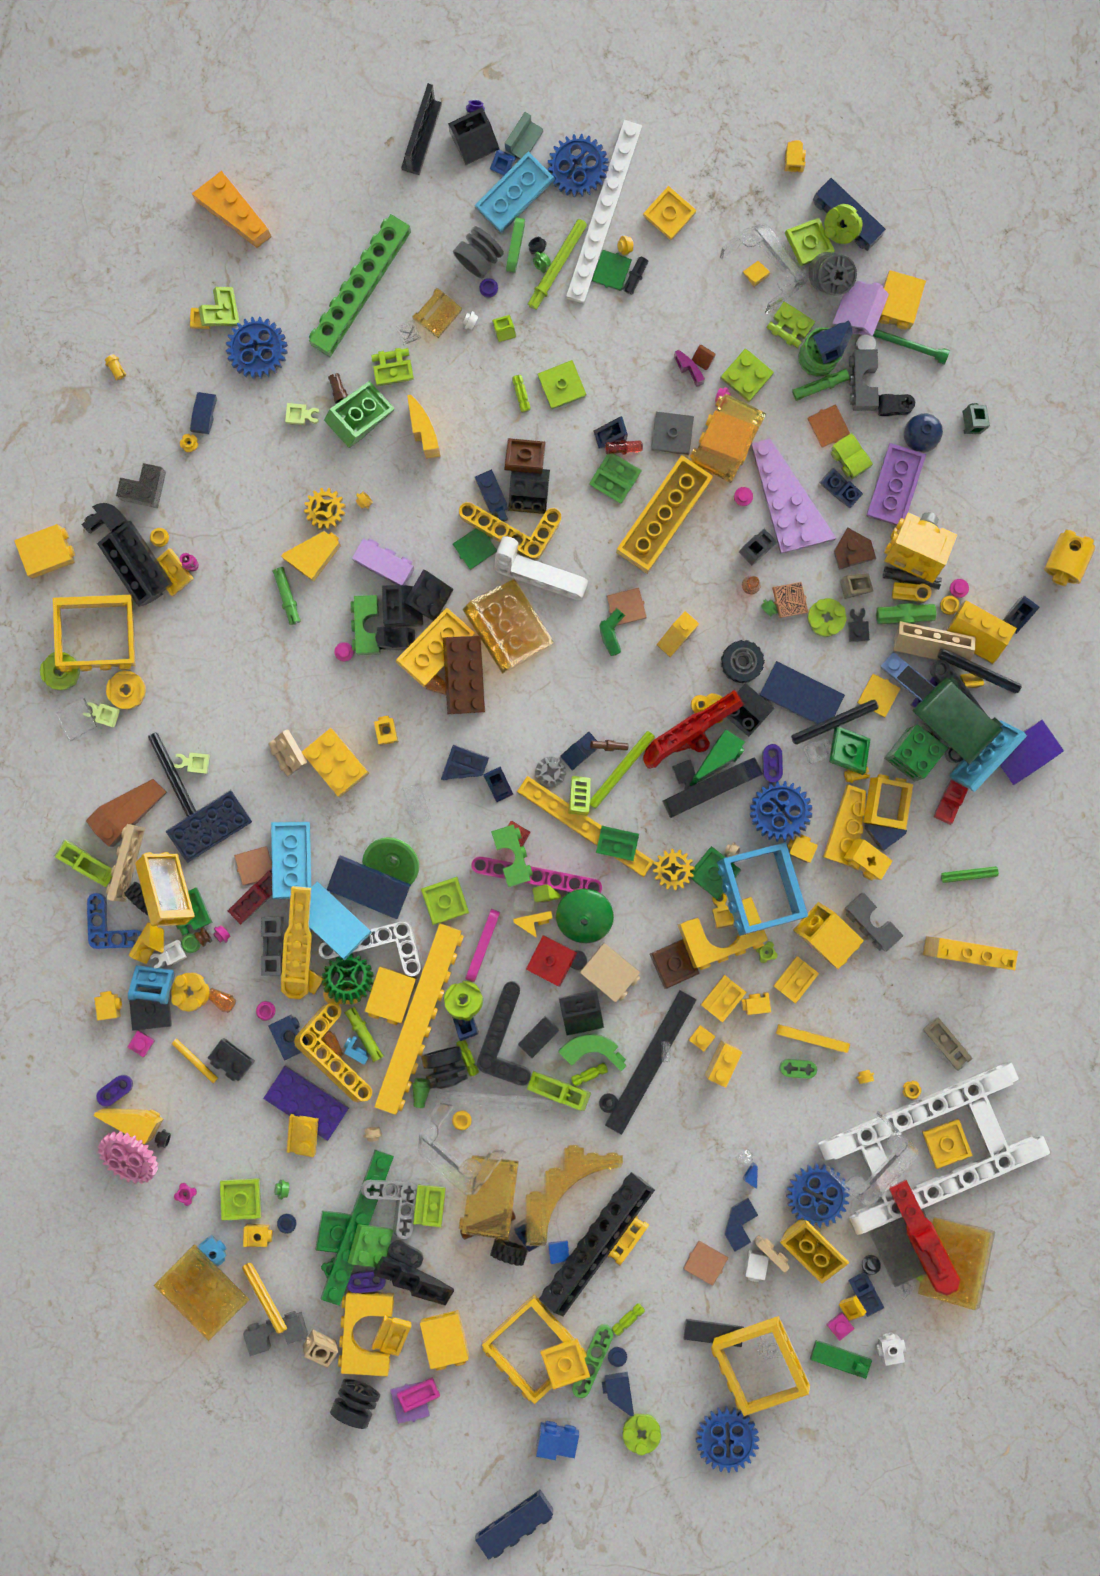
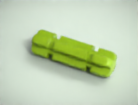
M515 375L512 377V381L515 386L518 403H520L521 412L530 411L531 407L528 402L522 375Z
M466 1040L456 1042V1046L461 1048L462 1060L465 1067L468 1068L469 1076L477 1075L479 1070L477 1065L475 1066L470 1049L467 1048Z
M601 1063L596 1068L594 1066L581 1072L580 1075L572 1076L573 1085L578 1086L582 1082L599 1077V1074H606L608 1072L606 1064Z
M637 1303L632 1311L630 1310L619 1320V1323L612 1327V1331L617 1336H620L624 1329H627L638 1319V1316L645 1312L643 1306Z

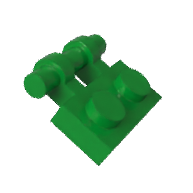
M197 887L188 891L195 917L186 925H176L177 930L180 929L182 936L189 933L187 928L189 924H191L193 930H197L213 923ZM174 898L167 900L170 906L168 908L169 911L177 910Z

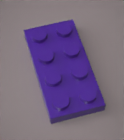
M286 1065L263 1098L289 1116L294 1114V1116L301 1115L318 1118L317 1134L327 1141L350 1108Z

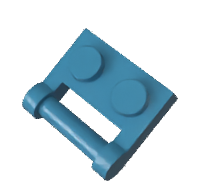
M136 965L128 991V1000L142 999L157 1001L160 1004L166 1005L169 1000L174 971ZM138 987L160 989L162 991L161 994L137 990Z

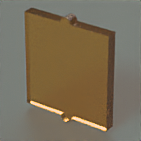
M836 404L825 410L820 409L818 413L807 418L821 448L833 442L837 443L838 440L850 434Z

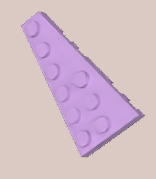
M771 439L752 443V451L780 554L835 540V535Z

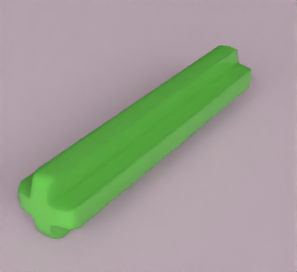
M994 866L941 873V880L943 883L997 877L999 871L998 867Z

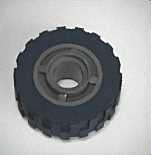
M749 640L735 641L724 650L721 656L722 671L727 675L728 679H732L734 682H750L761 674L760 672L763 670V664L765 663L764 654L761 652V648L754 642H749ZM739 657H744L747 660L746 666H741L738 663Z

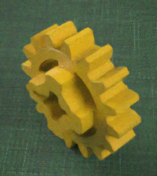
M320 488V493L314 490L313 497L307 496L310 502L304 503L308 507V509L304 510V513L310 514L306 517L307 520H313L312 526L318 524L321 530L323 526H326L327 530H329L331 524L337 527L336 521L342 522L340 515L346 514L342 510L346 508V505L341 503L343 501L342 496L337 498L338 492L335 491L332 494L330 488L327 489V492ZM322 497H330V498H332V499L326 500V499H323ZM317 501L316 508L313 509V505ZM325 505L328 511L324 512L322 506ZM337 508V513L333 516L334 509ZM323 517V518H327L328 520H327V521H322V520H319V518Z
M673 848L669 854L664 851L665 856L658 855L657 857L660 861L654 862L657 869H653V873H658L655 879H661L659 885L663 886L666 884L667 890L673 886L674 891H677V886L679 885L684 889L683 883L690 884L688 878L694 877V874L690 873V871L695 870V867L689 865L693 860H687V853L681 855L682 851L680 849L677 853L674 852ZM669 858V863L666 866H662L663 862ZM677 858L682 859L686 865H680L677 862ZM672 865H675L676 868H679V870L676 871V874H672L671 871H668L669 869H672ZM682 873H686L685 877L678 881V877ZM662 874L671 877V882L664 879Z

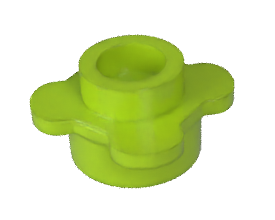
M768 941L764 946L756 949L761 963L777 958L778 954L773 948V942Z

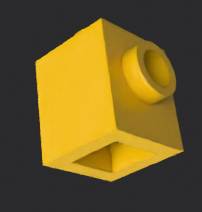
M801 834L800 837L794 836V840L790 838L787 848L790 856L806 863H811L818 845L810 842L811 838Z
M106 991L100 992V996L94 997L97 1021L121 1017L122 1000L120 997L118 998V994Z

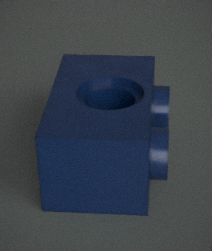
M291 1014L268 1025L284 1061L302 1053L295 1046L294 1040L289 1042L285 1038L287 1031L292 1032L294 1037L300 1032L298 1029L300 1024L296 1017L293 1018ZM303 1036L302 1041L307 1046V1038Z

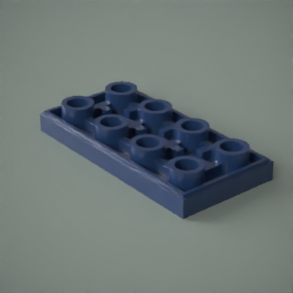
M776 661L761 690L760 696L818 724L836 715L845 694Z
M229 790L167 829L166 833L188 863L252 823V820L233 791Z
M340 855L327 890L394 919H398L411 885Z

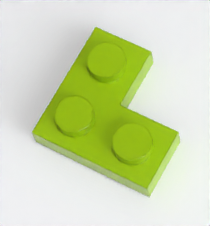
M215 287L213 289L215 305H201L199 307L202 326H238L239 317L233 287Z

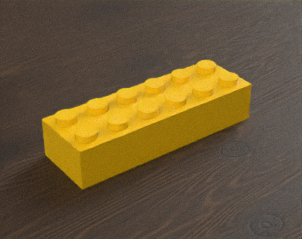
M681 455L618 546L616 553L648 574L711 483L713 476Z

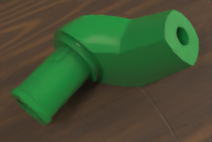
M615 608L606 621H601L599 625L603 643L610 656L621 653L614 628L626 615L617 608Z

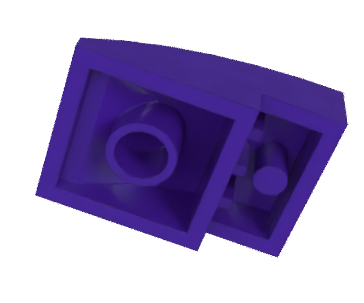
M1043 719L1023 731L1027 737L1000 764V767L1013 785L1064 752V749Z

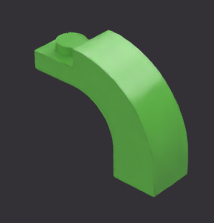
M579 1035L566 1042L558 1050L571 1066L584 1054L598 1052L605 1055L620 1071L626 1067L624 1063L626 1059L619 1052L614 1053L618 1045L602 1035Z

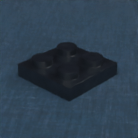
M423 569L404 603L431 621H434L441 613L454 589Z

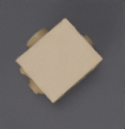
M313 1329L302 1345L304 1357L327 1368L338 1353L336 1340Z

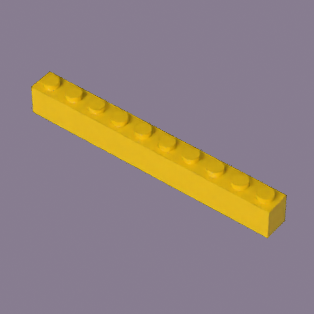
M442 923L438 926L376 1100L375 1108L395 1115L398 1113V1110H403L406 1101L403 1100L404 1093H409L412 1082L409 1081L411 1074L415 1075L419 1065L415 1063L418 1055L422 1056L425 1045L422 1043L424 1037H429L432 1028L429 1026L430 1020H435L438 1011L435 1008L437 1000H442L445 992L442 990L444 982L448 983L451 975L448 969L450 964L454 965L458 955L455 953L456 947L461 946L464 938L461 935L462 931Z

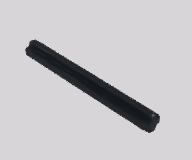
M946 649L939 650L937 657L940 660H945L951 665L1010 692L1019 693L1022 688L1020 683Z
M868 701L795 733L791 736L792 742L798 745L873 712L879 708L877 701Z
M156 732L148 736V739L188 817L196 812V809L159 734Z

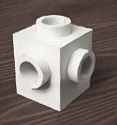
M885 1333L883 1337L878 1338L879 1344H876L878 1356H882V1361L886 1366L905 1362L903 1352L906 1351L904 1340H901L894 1333Z

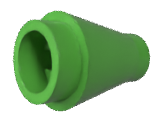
M416 1078L414 1083H412L414 1107L425 1108L430 1091L428 1088L430 1080Z

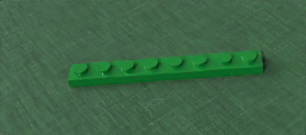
M375 1149L363 1183L366 1180H386L394 1156ZM371 1186L370 1188H367V1191L369 1193L371 1191L379 1192V1189H376ZM361 1188L320 1298L323 1301L338 1306L341 1304L354 1265L348 1263L357 1225L370 1224L378 1199H368L362 1195Z

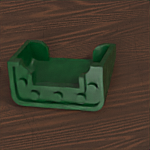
M945 677L912 711L966 762L971 764L1003 731L1000 728L1003 724L996 717L991 719L957 687L960 684L954 678L950 677L948 679Z

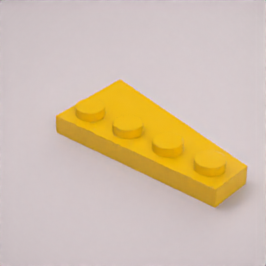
M846 785L823 854L824 858L849 866V862L844 859V856L854 840L861 839V834H863L862 821L865 811L866 790Z

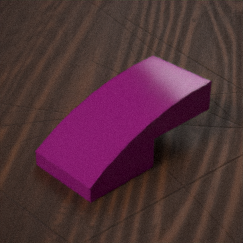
M680 350L675 351L674 358L681 373L689 370L696 387L704 384L705 378L696 364Z

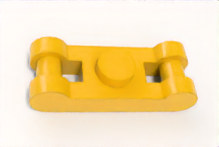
M636 1216L607 1257H612L615 1263L620 1266L644 1234L649 1224L645 1221H640L638 1216ZM633 1225L638 1228L636 1233L630 1230ZM617 1246L623 1249V1251L620 1254L617 1251H615Z

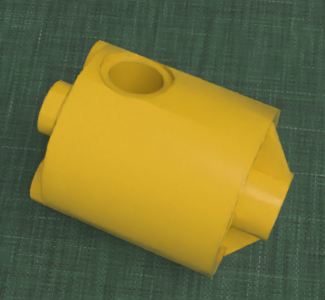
M1068 529L1064 533L1059 534L1044 568L1045 572L1053 577L1052 581L1061 586H1066L1067 583H1081L1096 549L1095 545H1093L1094 540L1086 536L1083 538L1077 536L1074 531Z

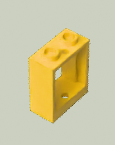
M878 774V777L870 778L863 823L906 830L913 784L906 783L907 779L903 778L890 780L889 776ZM882 784L902 788L897 820L877 816Z

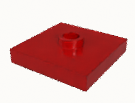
M543 935L526 970L560 987L577 952Z

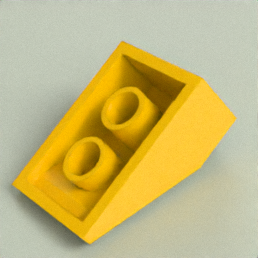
M103 1108L93 1115L125 1134L128 1133L130 1137L136 1136V1140H142L144 1145L154 1138L164 1120L160 1117V1113L152 1109L148 1111L142 1109Z

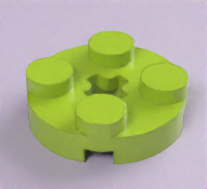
M840 204L829 210L824 220L825 235L839 244L852 242L862 231V219L856 213L857 210L848 204ZM844 220V224H846L847 227L842 228L840 226V222Z
M820 599L809 609L807 620L815 634L822 637H830L836 635L845 626L846 610L844 606L834 599ZM826 613H829L832 621L824 622L822 614L826 615Z
M55 652L48 655L45 661L41 663V679L54 690H67L77 684L80 669L64 672L62 676L55 673V670H58L55 667ZM63 652V662L76 661L74 657Z
M470 981L452 984L444 995L445 1007L452 1017L469 1021L478 1014L483 1005V996L479 987ZM466 996L467 1003L461 1004L459 999H464Z
M634 1414V1416H630L625 1421L623 1426L624 1444L633 1453L641 1456L654 1451L660 1443L662 1437L660 1425L649 1414ZM639 1429H640L641 1431H643V1430H646V1431H647V1432L645 1433V1435H646L645 1438H642V1437H641V1438H638V1437H637V1436H638V1432H637V1431H638Z

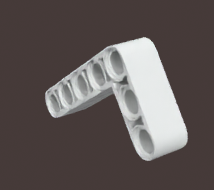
M508 536L502 537L495 555L494 570L497 573L574 600L583 599L588 585L587 579L517 555L518 541Z
M405 921L371 929L369 945L361 943L353 951L356 952L396 941L405 974L415 976L422 969L412 927ZM401 924L406 925L408 928L407 934L403 936L398 933V927ZM383 929L389 932L387 940H382L379 937V933ZM325 942L319 946V954L322 958L330 959L339 956L334 950L331 955H326L323 951L324 946L327 945ZM405 943L412 945L413 951L411 954L403 952V945ZM410 962H415L418 966L415 973L410 972L407 968Z

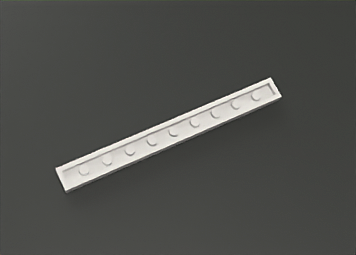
M627 120L623 122L609 165V171L606 174L607 178L604 180L567 292V299L582 304L585 303L642 125Z

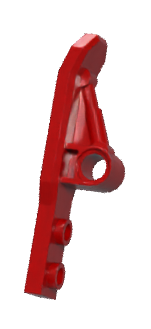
M733 690L703 711L692 714L654 739L645 750L643 756L645 766L648 769L656 768L663 759L674 752L692 749L696 752L706 751L710 746V742L705 731L744 706L737 692Z
M905 1179L889 1187L888 1189L906 1223L907 1236L934 1290L946 1296L958 1291L960 1278L933 1224L924 1216L907 1180Z

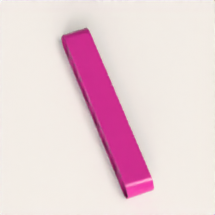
M476 857L473 859L471 867L478 874L506 879L504 872L502 874L494 872V866L501 863L506 868L513 863L487 857ZM477 860L485 861L486 867L484 870L478 871L475 868ZM532 866V873L540 871L543 875L542 880L535 882L530 876L531 881L524 882L538 886L547 884L553 889L571 892L577 889H571L569 881L576 878L580 881L578 889H588V885L591 882H596L599 886L597 892L601 893L602 884L597 879ZM552 875H559L561 877L559 885L554 886L551 884L550 878Z

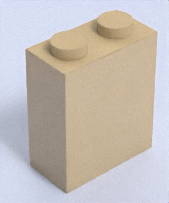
M605 943L600 946L580 971L584 977L615 1002L618 999L622 1001L628 994L626 989L630 985L634 986L640 979L638 976L640 972Z

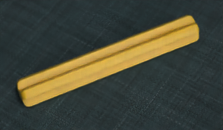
M252 1263L245 1264L242 1270L275 1331L278 1334L283 1333L287 1327Z

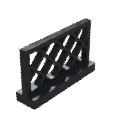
M427 83L401 166L403 171L416 175L421 173L442 107V102L435 100L433 84Z

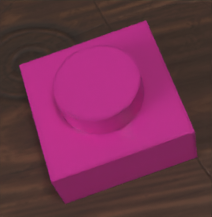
M138 1030L127 1048L145 1057L155 1040Z
M842 1312L827 1323V1326L839 1341L855 1329Z

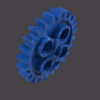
M573 134L572 140L566 136L565 143L559 140L560 147H553L556 153L549 154L553 160H548V165L552 167L547 169L555 178L553 184L555 187L559 186L560 192L565 189L567 196L572 192L573 196L576 197L577 192H580L581 197H583L585 191L591 195L590 189L593 188L597 191L596 184L603 185L601 178H607L604 173L609 171L608 166L605 165L609 163L608 158H604L607 156V153L602 151V144L597 146V139L591 142L589 135L586 140L583 134L580 135L579 139H576L575 134ZM574 150H581V153L579 155H572V152ZM589 161H596L594 166H587V163ZM563 165L570 166L566 171L560 170ZM578 176L585 177L581 182L575 181Z
M260 316L258 321L251 317V322L249 323L244 319V325L238 322L239 328H232L234 335L228 334V338L231 341L226 342V345L230 347L226 349V353L230 355L228 357L229 362L233 361L232 367H238L237 372L239 374L244 370L245 377L250 373L252 379H255L256 374L262 379L264 373L268 377H270L269 371L277 373L275 367L282 368L280 361H286L282 354H288V351L284 349L288 344L283 341L286 337L284 334H281V328L276 329L277 325L275 322L270 325L268 318L263 322ZM264 334L269 335V339L266 341L260 340ZM244 337H251L248 343H242ZM256 345H259L258 350L255 351ZM265 353H272L271 358L263 359ZM247 355L253 356V359L250 362L244 361V358Z
M777 781L774 787L771 783H769V789L762 787L763 793L756 792L757 798H752V803L755 805H750V810L753 811L750 813V817L754 818L752 825L757 824L756 831L762 830L761 836L768 834V840H771L774 836L776 837V842L782 837L784 842H786L788 836L792 840H794V834L800 837V830H807L805 824H811V820L808 819L812 818V812H809L812 810V805H808L811 803V799L806 798L807 792L800 793V786L794 789V783L787 786L786 781H784L783 786H780ZM781 796L788 798L786 801L778 800ZM766 807H770L773 809L771 812L763 811V809ZM796 810L800 812V814L797 816H793L790 814V812ZM778 821L784 823L781 827H777L774 824Z
M815 1163L814 1169L809 1164L807 1165V1171L800 1168L801 1175L794 1173L797 1179H790L789 1181L793 1186L787 1187L791 1194H787L786 1197L792 1199L787 1204L788 1206H794L791 1209V1213H797V1220L803 1217L802 1220L809 1221L812 1226L817 1223V1226L821 1228L824 1222L829 1227V1220L836 1223L834 1217L842 1218L839 1212L847 1211L843 1205L849 1204L845 1197H849L850 1194L844 1191L849 1187L848 1185H842L845 1179L839 1178L840 1173L838 1171L833 1174V1167H830L827 1171L825 1164L819 1169L818 1164ZM812 1178H818L819 1182L815 1187L809 1186V1181ZM803 1187H807L817 1194L820 1192L824 1198L833 1201V1204L831 1205L821 1198L816 1199L813 1194L803 1190ZM835 1187V1194L827 1196V1189ZM808 1195L810 1198L809 1202L801 1204V1197ZM821 1204H825L827 1206V1209L824 1213L817 1212V1209Z
M725 1406L724 1412L718 1407L717 1414L710 1411V1418L704 1416L706 1423H699L702 1430L699 1429L696 1432L701 1437H697L696 1442L701 1444L697 1446V1449L702 1451L700 1453L701 1458L706 1457V1464L712 1462V1469H715L718 1465L720 1472L723 1471L724 1467L728 1473H730L731 1467H734V1470L738 1472L739 1465L745 1468L744 1462L746 1461L751 1464L749 1457H756L753 1449L757 1450L759 1447L754 1442H758L760 1439L754 1435L759 1432L757 1428H753L755 1426L754 1421L749 1422V1415L743 1417L742 1411L737 1414L735 1407H733L731 1412H729L727 1406ZM726 1422L729 1423V1430H728V1431H729V1436H730V1439H729L730 1456H729V1457L726 1456V1452H727V1446H726V1443H725V1440H726L725 1424H726ZM721 1426L723 1429L720 1433L716 1434L713 1432L714 1427ZM735 1426L742 1427L739 1433L732 1432ZM716 1446L723 1447L720 1453L713 1452V1449ZM735 1446L743 1447L739 1453L733 1452Z

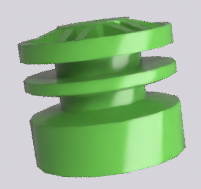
M827 327L813 330L807 336L798 354L802 369L815 377L829 374L842 358L841 356L824 364L819 354H817L818 350L813 336L820 331L830 329Z

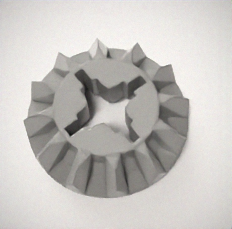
M545 757L537 764L535 774L537 780L543 786L556 787L563 782L566 769L558 758ZM547 764L552 769H559L554 772V780L550 775H542L548 771Z

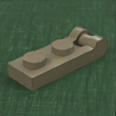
M939 1017L935 1018L923 1029L957 1071L962 1068L966 1061L969 1062L973 1059ZM959 1052L961 1056L956 1060L954 1055Z

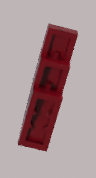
M272 869L227 910L240 925L272 896Z

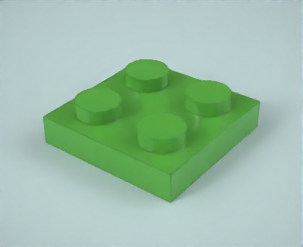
M358 1224L348 1263L351 1265L376 1267L382 1256L387 1257L393 1230L386 1227Z

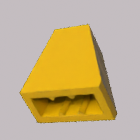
M323 531L284 552L281 557L314 582L341 547V544L338 542L339 538L332 532L327 534Z
M684 611L656 645L671 657L693 634L699 623Z

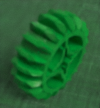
M353 953L345 960L339 959L338 956L335 957V962L329 960L330 966H325V972L322 973V978L324 979L322 980V985L325 986V993H329L328 997L330 999L335 997L336 1003L342 999V1004L344 1005L347 1000H349L350 1004H353V999L360 1002V996L366 998V991L371 992L372 988L370 985L374 984L372 979L374 973L371 971V965H367V960L361 961L360 955L354 958ZM337 972L339 980L337 981V984L334 986L332 980L335 973ZM362 972L364 976L361 984L359 985L356 979L358 977V974ZM344 977H348V979L351 977V980L345 981Z

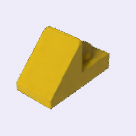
M551 911L514 918L513 921L516 925L537 938L534 922H538V925L550 923L549 919L553 918Z
M147 922L129 953L132 959L147 964L154 950L161 953L164 952V929L158 926H151L150 922Z

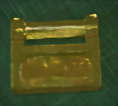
M436 288L433 291L432 297L412 318L435 337L439 338L460 314L462 307L440 289ZM439 299L442 300L443 302L428 318V320H426L424 318L425 315L431 310V308L436 304V302Z

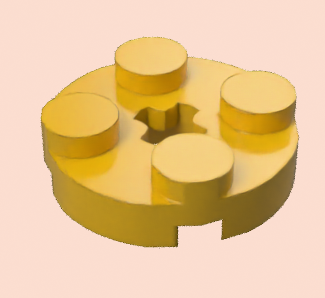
M131 671L117 672L107 682L106 695L111 703L118 708H135L141 705L145 697L146 687L142 678ZM125 685H128V688L131 689L128 695L121 692Z
M193 972L178 975L171 989L173 1005L187 1012L196 1011L201 1006H204L209 998L208 984H205L204 978L200 974ZM189 987H191V991H193V995L188 996L187 989H189Z

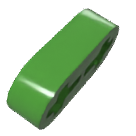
M785 1059L780 1063V1071L787 1077L809 1079L817 1074L816 1065L809 1060ZM790 1063L791 1066L797 1067V1070H790V1073H787L784 1066ZM807 1064H810L813 1071L806 1075V1072L800 1070V1067L806 1068Z

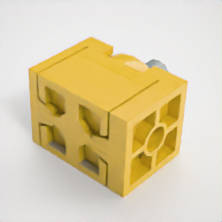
M931 512L923 513L921 519L907 513L904 519L900 518L896 528L891 533V541L887 544L884 551L887 554L884 562L933 583L947 563L957 534L943 528L939 529L937 525L939 519Z

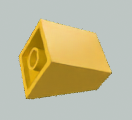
M817 902L809 911L808 917L803 918L793 929L796 934L837 969L847 962V959L859 949L864 941L834 911L820 902Z

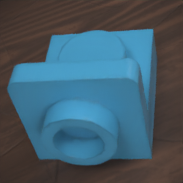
M358 1037L348 1038L343 1047L346 1049L344 1054L363 1065L366 1064L369 1058L366 1055L367 1051L358 1046L356 1049L353 1048Z

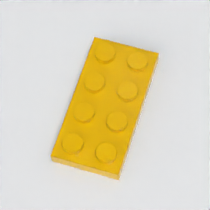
M446 608L395 662L419 684L425 687L444 667L443 637L474 636L475 632Z

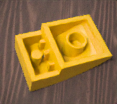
M407 395L415 441H422L426 459L441 457L437 437L429 417L419 402L412 395Z

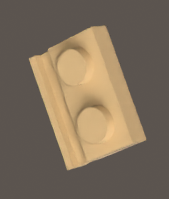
M758 1235L754 1239L755 1244L784 1273L790 1268L787 1263L789 1261L782 1252L778 1254L773 1249L775 1246L767 1238L764 1240Z

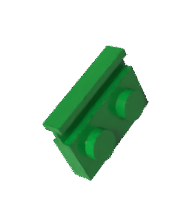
M601 826L596 853L634 861L639 834Z

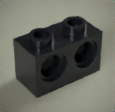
M544 1016L518 1045L533 1058L556 1035L559 1028Z
M225 1038L220 1040L208 1056L210 1064L218 1070L220 1068L226 1072L225 1075L232 1081H240L255 1062L254 1059ZM220 1050L226 1052V1060L219 1059L218 1052ZM235 1062L242 1064L241 1072L234 1070L233 1065Z

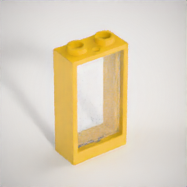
M148 852L142 854L135 862L151 926L186 925L195 916L178 854H169V852L161 854Z

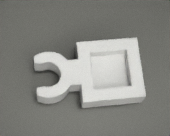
M176 940L164 946L162 954H153L150 956V959L158 958L159 963L154 968H162L165 962L167 966H171L186 959L187 956L180 940Z

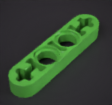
M602 1324L598 1326L584 1358L587 1365L594 1367V1373L585 1379L584 1388L586 1390H582L581 1393L578 1392L576 1386H581L583 1380L573 1383V1394L577 1398H585L592 1388L613 1339V1331L609 1325ZM604 1330H607L609 1337L605 1336L603 1339V1344H606V1346L598 1343L601 1339L600 1331L604 1332ZM594 1347H599L602 1350V1354L599 1357H594L591 1354V1350Z

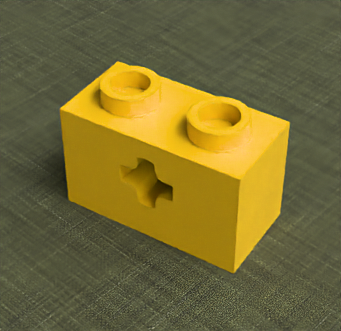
M855 839L844 856V859L849 862L848 865L850 867L861 870L863 876L871 881L873 879L882 880L893 860L864 839Z

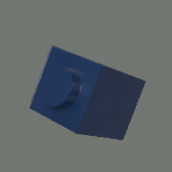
M628 1372L605 1375V1381L602 1382L603 1394L607 1393L609 1401L629 1416H634Z

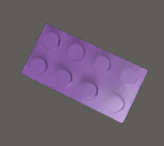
M889 443L866 516L896 526L900 518H905L910 508L926 454Z

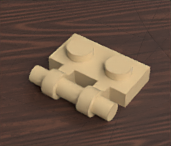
M288 729L268 743L271 748V754L276 757L280 764L279 768L281 771H284L287 777L307 763Z

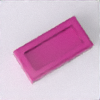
M433 1377L397 1393V1397L404 1413L440 1397V1392Z

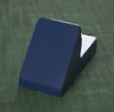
M587 732L560 756L572 771L597 750L590 747L591 741H597L590 732Z

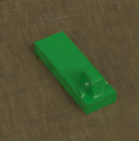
M818 1340L815 1341L810 1356L812 1361L864 1379L867 1378L872 1363L870 1358Z

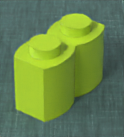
M852 433L834 444L831 448L832 457L836 462L839 461L843 467L841 469L846 477L850 476L852 480L873 465L871 459Z

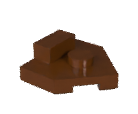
M847 527L834 550L839 570L876 559L872 541Z

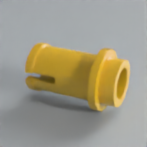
M114 354L105 359V365L109 367L116 381L123 379L127 375L119 363V358Z
M866 767V773L863 775L847 769V771H844L845 781L853 783L856 780L869 779L870 774H867L869 769Z

